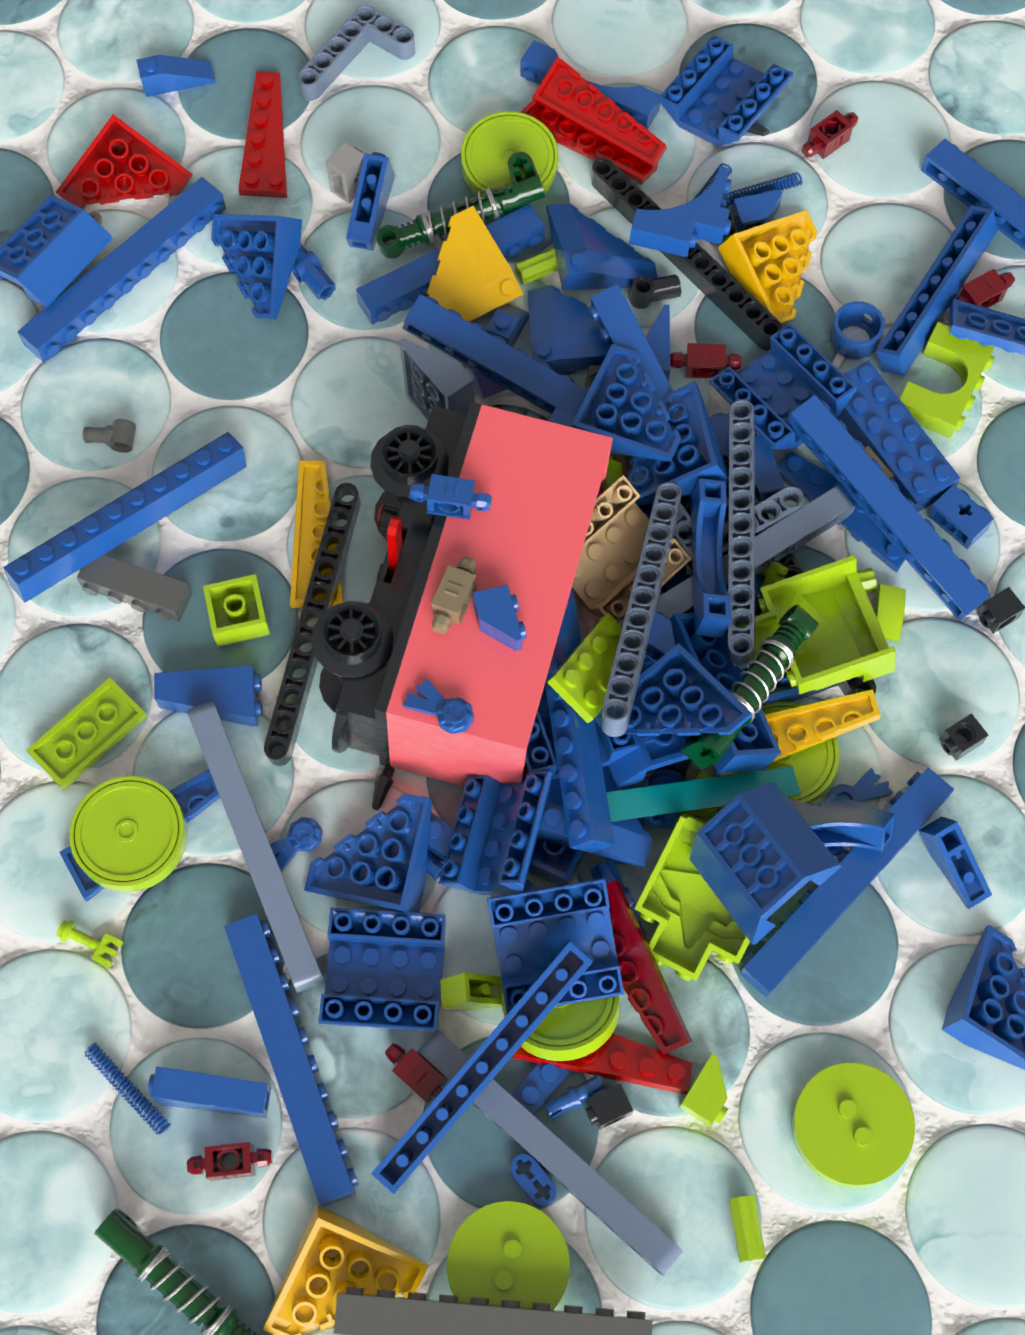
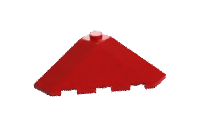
M113 114L55 193L67 202L80 208L85 207L86 204L119 203L120 200L134 198L135 200L154 198V195L169 194V196L179 195L193 174Z

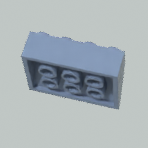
M406 339L401 340L400 351L406 396L427 421L433 406L467 414L470 403H475V378L468 368H463L456 360Z

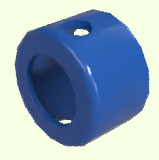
M853 301L844 304L838 309L830 331V342L834 350L841 356L849 359H863L872 355L877 350L885 329V321L881 312L874 305L866 302ZM864 314L870 315L872 321L866 318ZM856 326L867 332L869 340L854 341L847 338L842 331L847 327Z

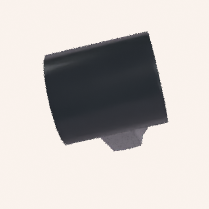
M676 274L653 279L648 276L636 277L633 280L630 293L631 304L636 308L644 309L650 306L651 302L680 297L682 291L679 277Z

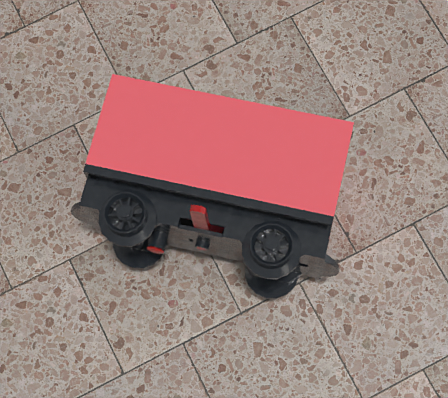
M471 402L467 414L433 406L425 429L416 425H403L394 428L378 440L371 453L370 468L375 481L385 491L375 505L374 514L378 532L386 539L388 545L384 562L380 565L370 602L347 601L333 605L320 615L313 627L311 644L316 659L323 666L320 673L319 689L323 701L336 713L332 734L333 752L342 753L347 748H352L378 755L380 765H390L395 769L462 787L465 786L468 776L488 775L502 784L524 782L527 773L525 764L527 746L597 497L603 493L613 438ZM432 474L475 480L474 493L484 492L491 495V508L488 511H476V508H472L470 520L427 514V501L423 500L422 503L410 498L411 484L426 483V486H429ZM463 557L473 558L476 561L474 574L476 575L475 585H477V589L475 592L508 585L510 594H515L518 600L519 612H515L518 622L523 621L526 630V639L522 640L521 650L514 651L479 630L473 607V598L460 625L452 622L448 632L445 634L433 631L432 621L434 615L431 602L448 565L456 568ZM427 679L444 699L460 697L471 704L474 722L465 732L450 734L439 727L437 716L404 708L402 704L408 699L407 693L422 697L417 693L416 686L423 685L424 680Z

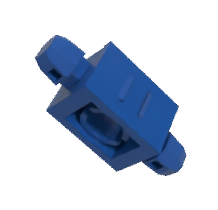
M436 474L431 475L429 486H426V483L411 484L409 494L410 498L414 501L422 503L423 500L427 501V514L470 520L472 508H476V511H488L491 508L492 496L488 493H474L475 480Z

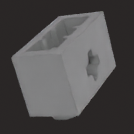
M344 142L326 161L331 192L350 204L355 199L364 154L359 148L352 147Z

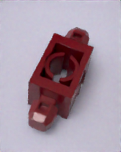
M838 110L830 114L810 129L808 141L802 147V154L806 157H813L819 154L822 159H825L850 141L852 129L856 126L859 119L854 112L842 115Z
M992 269L962 285L961 293L955 299L989 308L1003 300L1008 288L1013 285L1015 277L1011 272H1004L998 275L995 269Z
M688 343L686 354L682 352L670 354V366L678 369L685 367V378L712 379L729 366L733 370L741 369L742 356L731 353L726 355V344Z
M392 1043L385 1051L386 1057L393 1064L397 1063L392 1071L426 1103L433 1097L436 1098L443 1090L441 1087L447 1080L415 1050L411 1048L405 1055L406 1051L402 1047Z
M250 1142L204 1147L205 1158L202 1155L189 1158L187 1160V1172L193 1175H203L205 1171L206 1179L210 1181L256 1176L255 1165L258 1168L270 1166L273 1164L272 1150L267 1148L257 1149L254 1152V1145ZM235 1154L240 1160L243 1159V1163L237 1161L236 1165L228 1170L221 1164H217V1160L223 1162L227 1155Z

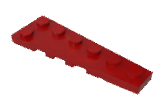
M559 57L556 58L532 96L533 101L653 169L667 149L665 143L643 125L637 123L632 116L615 105V102L599 92L593 84L588 83L576 70Z
M256 71L238 191L239 195L287 198L281 77L279 72Z

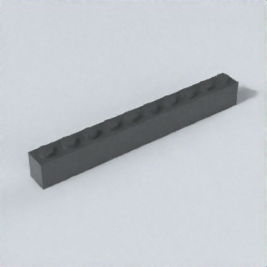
M346 1287L345 1292L337 1293L334 1334L652 1335L653 1320L645 1318L646 1312L627 1310V1316L614 1315V1309L595 1308L594 1314L583 1313L582 1306L564 1305V1311L551 1310L552 1304L533 1302V1308L520 1307V1301L502 1300L500 1306L489 1305L488 1298L470 1297V1303L458 1302V1296L439 1294V1300L426 1299L427 1293L408 1292V1298L395 1297V1290L377 1289V1295L364 1294L365 1288Z

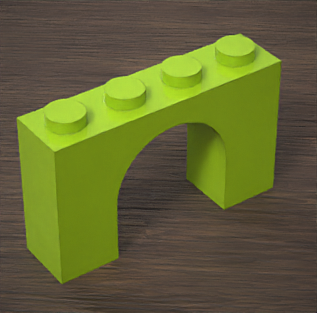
M937 322L923 355L953 368L961 378L962 387L953 393L940 394L908 381L900 400L920 426L950 439L954 430L960 432L966 419L962 414L964 410L970 411L976 397L972 396L974 389L979 391L985 380V377L981 374L983 370L989 371L995 359L994 356H991L995 346H984L970 339H959L949 334V326Z

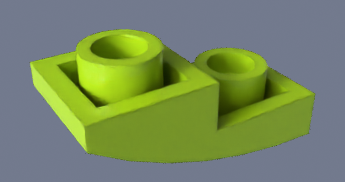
M878 584L873 610H876L875 615L885 639L899 642L904 618L906 589Z

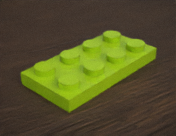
M608 612L599 619L547 681L587 723L592 721L602 709L622 631V626Z
M109 677L33 743L26 752L64 791L148 716Z

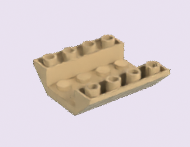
M624 475L596 499L572 585L575 597L588 612L599 619L608 612L617 622L624 619L649 524V519L635 503L640 497L639 493ZM675 538L672 541L662 586L691 560Z

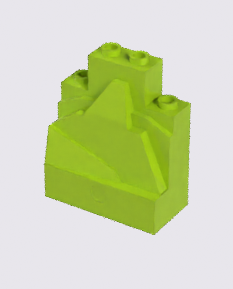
M855 555L760 588L761 598L757 599L762 615L755 617V652L760 650V645L768 637L773 636L780 626L778 623L782 616L795 604H799L819 623L816 630L802 642L795 652V660L791 667L784 671L790 686H796L799 695L812 690L817 691L855 677H861L862 681L865 682L895 671L896 650L894 646L890 648L857 573V559ZM739 624V625H738V628H743V627H746L747 625H746V624Z
M685 812L680 816L634 909L640 912L639 916L650 923H654L655 920L660 922L649 943L657 965L660 967L667 965L675 969V974L686 981L691 979L697 981L712 950L717 953L716 957L728 964L733 962L739 964L750 941L689 860L696 833L707 823L689 812Z

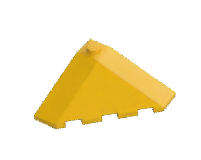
M472 206L451 216L448 223L450 232L447 241L442 242L437 261H440L436 276L432 275L426 294L437 300L443 308L458 312L462 319L470 322L524 294L512 269L475 207Z
M807 210L733 234L718 247L728 270L734 278L781 324L795 318L797 310L793 308L795 298L798 299L801 296L804 281L800 279L802 270L808 268L812 254L808 250L810 241L813 242L816 239L817 230Z
M316 1205L264 1323L263 1330L273 1335H302L301 1332L318 1325L321 1330L334 1326L337 1293L345 1292L346 1287L365 1288L364 1294L377 1295V1289L395 1290V1296L402 1293L403 1297H408V1292L417 1291L429 1266L422 1260L352 1221Z

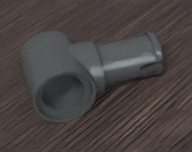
M116 419L113 425H107L106 427H84L83 440L85 443H106L114 451L128 453L133 449L136 424L127 419Z

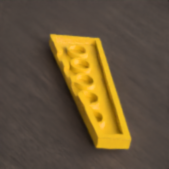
M299 460L290 594L291 608L303 607L331 506L325 461ZM336 544L330 545L328 550L337 551ZM331 568L324 569L321 575L329 576L334 570ZM341 579L333 605L344 603ZM319 593L315 596L314 600L323 601L327 594Z
M873 689L766 714L765 717L781 751L774 761L880 719V711ZM746 772L720 774V776L741 774Z

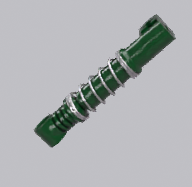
M516 152L511 155L508 160L512 181L510 184L497 189L490 187L485 189L483 194L478 191V196L470 199L466 196L465 201L459 203L453 201V205L446 208L440 206V210L433 212V214L428 210V216L424 212L420 213L412 220V224L406 222L407 226L401 224V228L393 225L381 227L377 231L376 240L383 256L390 259L397 258L406 250L405 246L411 248L413 243L417 246L418 241H420V244H432L435 242L434 238L438 233L446 239L447 234L450 232V227H448L450 217L472 206L475 207L484 223L486 219L493 218L496 220L503 217L505 212L545 198L542 183L530 155L525 152ZM520 169H523L526 178L522 179ZM389 240H395L391 244H386Z
M799 604L792 606L782 616L778 623L780 625L772 637H768L760 645V650L755 652L756 659L748 662V671L740 673V682L732 684L733 692L731 694L752 713V717L730 735H719L718 733L689 735L681 744L679 749L700 769L717 763L741 729L753 721L755 713L761 710V703L766 702L769 698V692L776 688L777 681H780L784 676V671L788 670L793 664L796 656L795 652L799 646L818 627L819 623Z
M119 1208L114 1209L96 1229L94 1234L135 1270V1276L140 1282L146 1279L151 1284L150 1290L156 1288L164 1295L162 1301L170 1300L176 1306L175 1313L180 1311L188 1317V1324L194 1322L198 1327L204 1324L200 1335H251L252 1329L248 1327L245 1330L246 1324L244 1322L238 1323L240 1319L237 1317V1311L231 1305H228L226 1308L218 1307L222 1296L215 1298L208 1291L209 1285L203 1287L196 1281V1274L190 1276L183 1270L184 1263L176 1264L171 1259V1252H168V1249L161 1244L155 1245L139 1230V1225Z

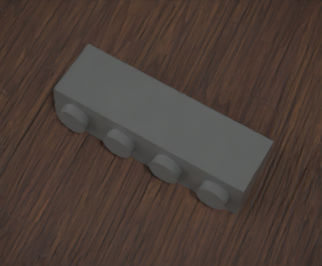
M102 555L81 568L77 575L82 590L93 596H97V594L106 596L108 600L116 604L127 603L139 612L145 613L146 610L153 612L157 617L165 621L173 619L180 622L192 596L188 583L106 555Z

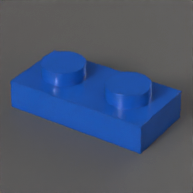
M538 1064L511 1096L534 1115L570 1072L567 1069L557 1068L553 1064Z

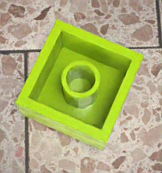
M256 574L203 586L212 635L218 647L270 635L261 588Z

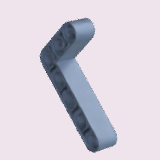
M360 6L299 72L298 83L302 98L308 101L318 99L369 42L399 59L407 60L412 58L415 54L413 30L372 6Z
M786 487L755 506V537L802 508L803 493L800 489ZM792 500L796 505L789 506L785 501ZM680 504L673 539L677 540L691 558L687 565L693 571L692 538L684 540L679 537L682 534H690L692 536L691 517ZM771 514L774 518L765 519L762 515ZM729 522L724 524L723 541L728 543ZM729 545L722 547L723 557L729 553Z

